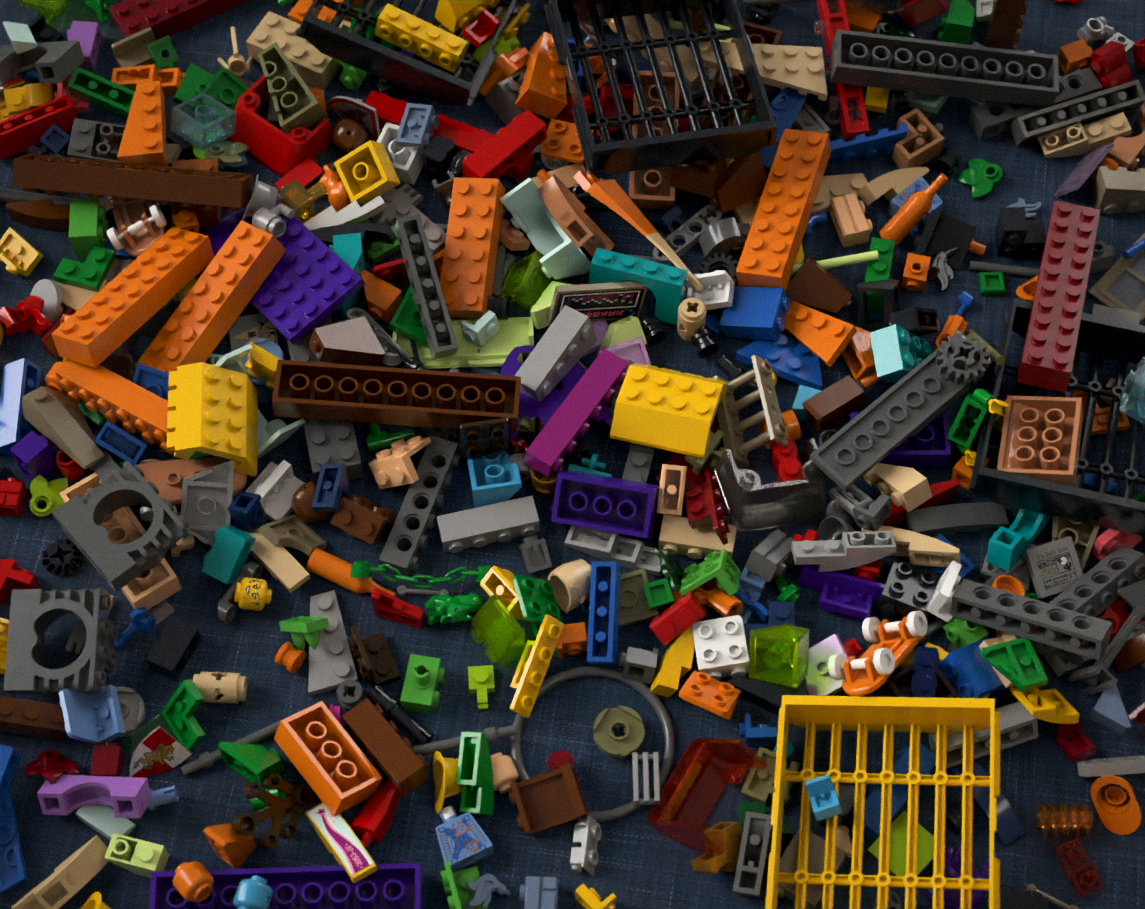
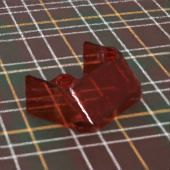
M695 739L685 750L660 794V804H654L647 817L648 824L655 830L692 850L718 853L720 848L704 834L703 831L708 828L703 824L726 784L741 782L745 778L748 768L765 769L767 763L740 739Z

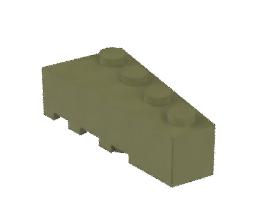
M277 42L258 53L262 70L268 83V89L274 102V108L284 133H288L296 126H303L308 129L326 117L319 102Z

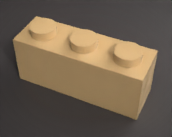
M664 514L658 548L668 551L669 555H686L692 559L705 558L714 551L718 553L725 549L732 558L737 526L728 524L730 533H727L728 543L723 545L714 531L713 522L692 529L688 523V518Z

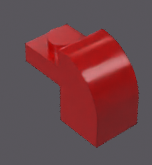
M0 560L1 604L5 603L12 588H39L34 574L20 569L16 560Z

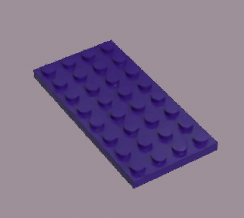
M248 205L245 208H239V211H232L205 234L209 236L214 256L243 219ZM280 214L279 216L286 223V230L281 237L276 239L286 249V252L249 302L294 345L363 287L365 282L295 216L289 219ZM247 217L245 222L252 225L253 217Z

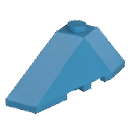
M507 451L500 454L467 458L474 508L508 501L522 487L519 468L516 463H512L509 460Z

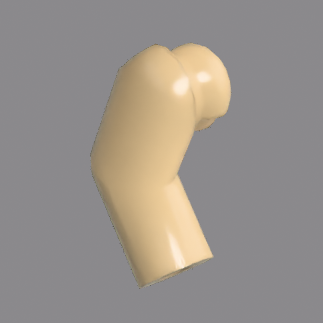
M838 825L836 847L846 852L847 857L852 858L850 831L847 826Z

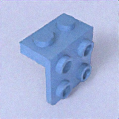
M107 685L102 688L101 693L94 692L90 695L69 689L59 691L65 731L70 738L102 745L125 734L116 686Z

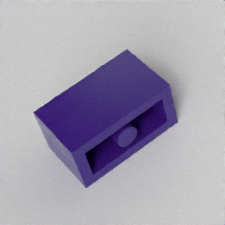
M33 430L10 449L20 471L31 481L38 475H42L46 479L58 469L55 462L57 455L50 448L51 442L42 434L38 436Z

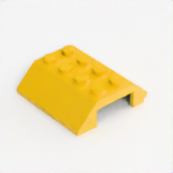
M204 362L177 366L176 371H170L168 388L170 389L168 391V410L170 411L167 413V431L169 432L167 433L166 449L168 451H175L174 457L186 460L196 451L234 460V472L255 477L257 475L258 391L248 375Z
M643 363L631 364L616 400L610 438L704 458L710 442V428L719 402L723 403L728 382L709 377L704 378L703 376L686 372L681 373L680 371L667 368H657V366Z

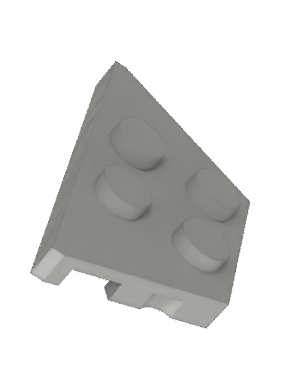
M234 460L226 461L183 479L181 515L189 524L187 531L190 535H194L198 540L211 546L214 543L213 536L221 526L231 525V515L228 507L232 503Z

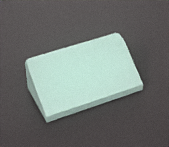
M3 22L16 54L37 47L27 24Z
M105 804L86 805L75 813L78 819L109 840H111L113 833L128 836L136 826L127 818H116L114 809Z

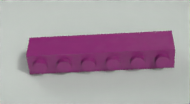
M604 348L526 450L524 463L548 478L553 471L558 472L564 463L563 457L566 453L571 454L577 445L576 440L578 437L585 436L590 428V421L592 419L596 420L603 410L602 405L604 402L609 403L616 392V386L623 384L627 374L628 362Z

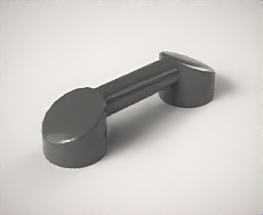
M250 562L239 570L237 577L223 598L218 602L217 612L220 621L228 624L234 619L237 607L231 602L235 596L237 582L241 583V580L245 577L260 579L263 574V566L261 564Z

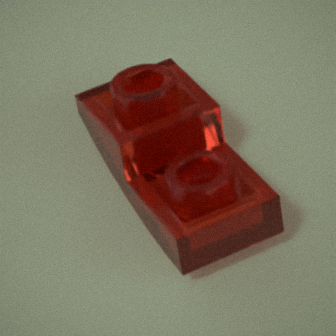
M1079 837L1053 847L1063 871L1079 897L1105 887L1094 861H1089Z

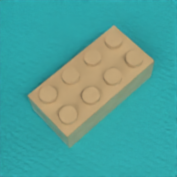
M268 11L246 41L249 57H253V60L260 62L258 53L277 42L304 82L317 88L325 89L342 65L330 56L321 53L306 39L296 36L301 24Z

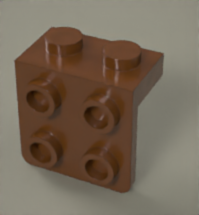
M356 495L352 497L343 496L339 503L338 511L335 512L331 520V524L372 545H376L385 524L395 523L397 517L394 516L395 512L383 506L381 508L373 506L374 501L367 497Z

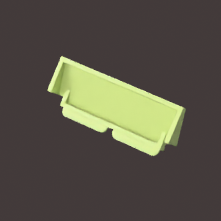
M532 317L509 318L508 320L497 318L500 329L482 347L474 342H468L463 337L460 324L463 320H451L458 350L455 355L432 360L429 348L416 342L419 358L427 369L502 366L514 348L527 345L534 346ZM463 319V320H465V321H467L468 323L474 325L479 319ZM393 331L392 339L402 348V351L407 356L414 357L410 339ZM520 353L517 357L518 361L523 363V357H528L530 353Z

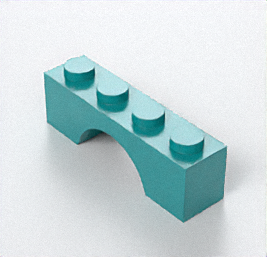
M1020 509L1013 524L1008 529L1000 526L989 540L986 562L1009 572L1023 555V550H1027L1053 516Z

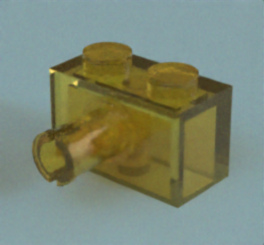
M295 179L291 183L285 184L278 191L280 203L294 210L295 217L304 224L316 216L314 201L328 192L321 181L306 190Z

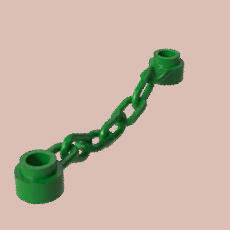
M354 561V565L351 566V577L371 578V572H378L381 577L393 583L402 580L411 582L414 588L430 589L435 583L446 582L450 585L465 580L468 575L475 576V581L481 582L492 566L481 565L478 566V570H467L465 567H459L448 572L445 577L434 578L430 575L403 576L399 570L388 564L374 567L369 566L368 561ZM386 568L396 573L394 575L395 579L382 572H385ZM461 571V574L464 575L451 581L452 577L450 575ZM417 579H429L428 583L430 585H416L415 583L418 582Z

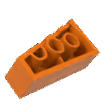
M544 31L530 49L526 63L527 68L522 77L523 83L519 88V97L515 102V106L525 110L528 109L549 119H555L567 105L566 78L564 67L558 61L552 35Z
M160 80L137 83L117 155L118 162L168 167L165 98Z

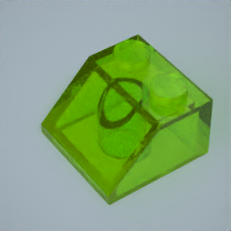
M493 594L471 620L472 631L470 633L478 644L482 643L486 648L485 653L491 662H497L502 668L523 653L525 648V631L499 598Z
M782 624L751 630L749 678L798 688L808 675L809 629Z

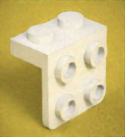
M735 615L699 621L692 625L699 672L707 673L716 680H720L721 677L732 676L735 678L751 673L741 616Z

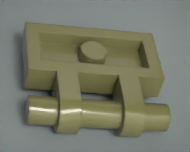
M760 746L741 790V796L756 802L765 803L768 796L773 798V793L776 792L773 786L776 765L775 752ZM792 761L789 768H786V771L799 772L801 765ZM785 781L784 805L788 804L791 798L789 794L791 788L797 782Z

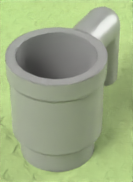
M278 204L271 210L260 208L253 215L252 225L278 238L286 230V223L279 215L282 214L292 219L295 216V211L284 204Z

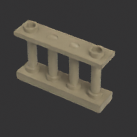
M757 355L751 356L754 369L729 382L717 375L713 377L714 379L728 382L723 403L719 402L716 412L720 430L724 433L722 439L724 448L727 450L726 457L728 463L741 469L749 465L748 452L769 441L784 447L788 445L787 429L783 424L771 374V364ZM756 378L758 390L735 401L734 390ZM761 399L763 410L740 422L738 417L739 410ZM766 420L768 431L744 443L743 431Z

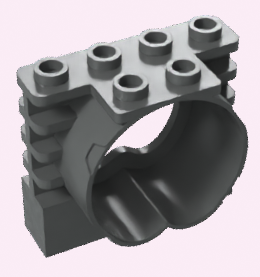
M129 461L123 463L124 467L119 471L113 470L111 472L112 476L104 480L102 478L99 481V485L94 489L88 488L86 490L87 494L80 498L78 495H75L52 512L57 524L115 592L119 591L141 573L159 564L164 559L169 547L174 548L177 546L176 542L181 538L186 539L189 537L187 531L189 524L184 517L174 514V507L167 498L162 500L158 495L159 490L152 481L147 483L143 478L145 475L136 464L132 466ZM140 505L153 509V521L148 531L142 537L130 543L116 544L111 542L107 529L100 526L109 514L126 506Z
M96 588L95 590L67 589L66 591H44L42 589L12 590L4 691L12 695L57 694L63 689L80 693H101L102 687L106 683V673L113 672V666L117 660L114 645L118 638V628L115 622L107 618L108 610L111 608V597L108 595V592L102 588ZM69 613H76L84 622L87 632L83 652L76 661L64 668L48 669L42 667V659L47 651L44 644L46 629L58 618Z

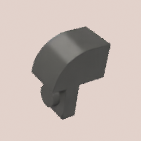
M734 217L721 219L711 224L698 239L705 258L708 256L715 258L714 254L716 253L721 257L722 253L727 255L732 247H744L750 226L749 224L736 223Z

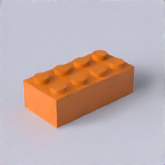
M323 701L280 721L274 740L333 816L365 801L378 789L383 779Z

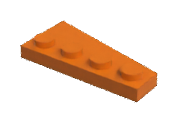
M790 300V310L786 312L784 329L796 337L802 345L808 347L814 355L821 358L831 368L857 332L855 326Z

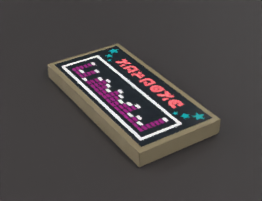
M636 281L556 286L548 315L549 324L553 323L565 305L589 316L590 321L619 320L630 315L639 318L648 287Z

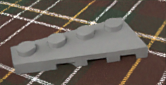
M335 590L310 596V616L327 617L329 624L328 628L320 630V641L316 650L309 645L308 693L309 696L337 689L340 683L345 680L352 679L358 683L359 681Z

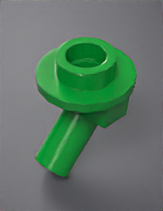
M776 576L774 578L781 592L777 597L780 602L795 603L801 597L799 594L801 591L800 587L795 583H791L788 586L783 576L780 578Z

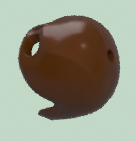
M352 119L340 120L335 124L331 133L333 143L345 154L352 152L369 141V135L364 126Z
M313 481L301 485L293 494L291 501L296 516L306 523L323 521L335 512H315L311 506L316 490Z

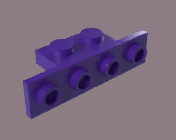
M803 565L798 585L822 591L818 608L864 620L869 617L871 604H878L885 584L834 571L819 572L818 567Z

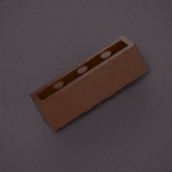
M0 696V732L64 741L67 733L60 705Z
M366 698L342 715L351 734L404 797L429 779L426 771L428 764L420 754L416 756L412 752L414 748L406 737L401 739L398 735L400 732L392 720L389 722L385 720L384 717L386 715L378 704L373 705Z

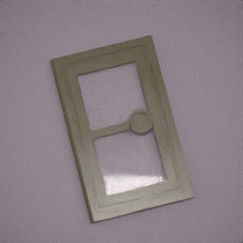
M1145 233L1134 244L1145 238ZM1145 249L1129 259H1125L1122 255L1087 291L1088 295L1104 306L1141 313L1139 324L1145 319Z

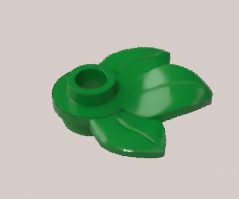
M975 158L968 161L969 168L960 173L957 182L972 186L973 199L980 198L989 194L992 191L993 185L1000 182L1003 177V171L997 164H989L984 159Z

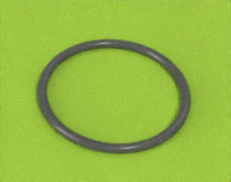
M584 666L568 669L542 682L536 701L548 690L564 681L587 676L618 680L642 694L655 709L664 732V756L659 769L660 790L672 767L675 753V737L672 722L666 708L658 696L650 692V688L643 682L621 678L622 671L602 666ZM516 714L513 725H516L518 735L511 736L510 751L512 761L519 774L518 778L522 782L530 779L522 760L520 746L522 728L526 718ZM654 780L649 786V798L654 797ZM644 792L639 796V798H644ZM631 801L615 809L589 812V816L597 822H606L627 816L644 805H634V802Z

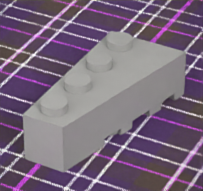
M566 305L563 307L515 374V376L521 377V393L541 402L595 344L597 338L589 316Z

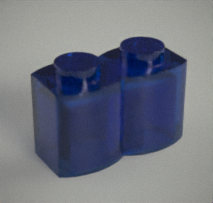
M922 646L916 648L912 662V680L909 697L935 698L937 690L936 675L939 666L937 648Z

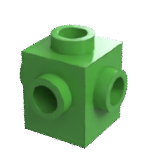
M952 616L951 622L943 626L947 638L957 649L975 643L989 634L983 625Z

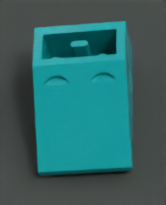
M361 233L333 235V245H329V248L362 278L361 272L366 270ZM360 289L336 309V311H341L342 319H346V313L351 309Z
M896 324L870 332L877 377L888 383H897L931 355V348L927 341Z

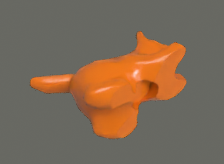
M325 164L323 167L325 172L322 174L319 183L315 184V187H321L323 191L327 190L328 201L338 212L352 202L338 171H334Z

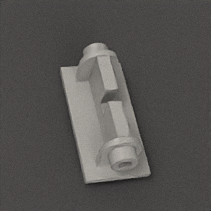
M587 816V819H578V823H575L573 843L581 844V847H572L569 866H571L572 872L580 873L583 868L590 875H594V869L598 863L597 846L598 841L601 839L602 831L600 824L591 816Z

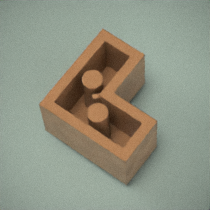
M918 108L899 118L897 130H899V125L907 123L908 127L907 137L895 144L892 160L900 169L923 165L937 157L944 144L945 138Z

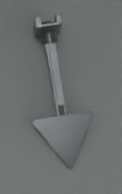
M452 171L448 173L450 179L438 184L436 179L432 180V184L443 207L451 205L455 178ZM504 244L498 246L492 294L497 297L501 296L506 257V246Z
M1145 579L1117 590V594L1133 607V611L1101 659L1092 666L1073 671L1068 679L1071 682L1080 680L1086 686L1083 691L1085 695L1113 689L1118 682L1108 672V667L1141 618H1145Z

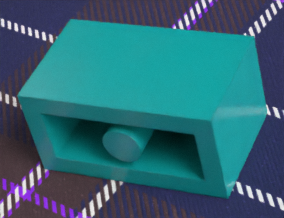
M231 525L221 526L213 536L214 543L211 550L207 552L203 559L204 566L202 572L225 584H232L239 570L245 565L256 538Z

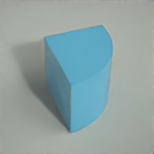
M799 385L792 406V411L795 413L798 421L807 419L802 403L821 392V390Z

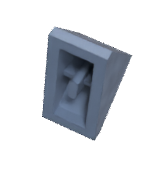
M1115 685L1113 689L1103 691L1088 719L1123 737L1127 735L1131 724Z

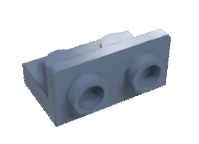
M407 103L395 140L397 146L419 148L423 155L425 148L431 145L434 130L439 125V116L436 114L433 106Z

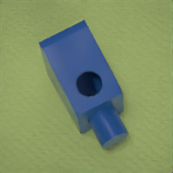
M106 421L94 442L125 461H129L133 466L147 447L144 441L110 421Z

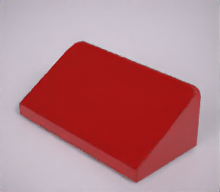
M309 156L274 183V185L289 202L321 177L324 171Z

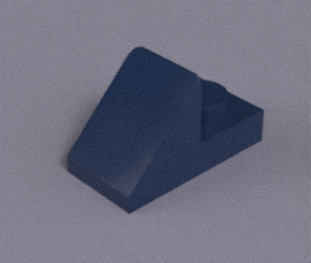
M344 463L322 464L311 507L315 512L338 511L342 497L351 496L346 465Z

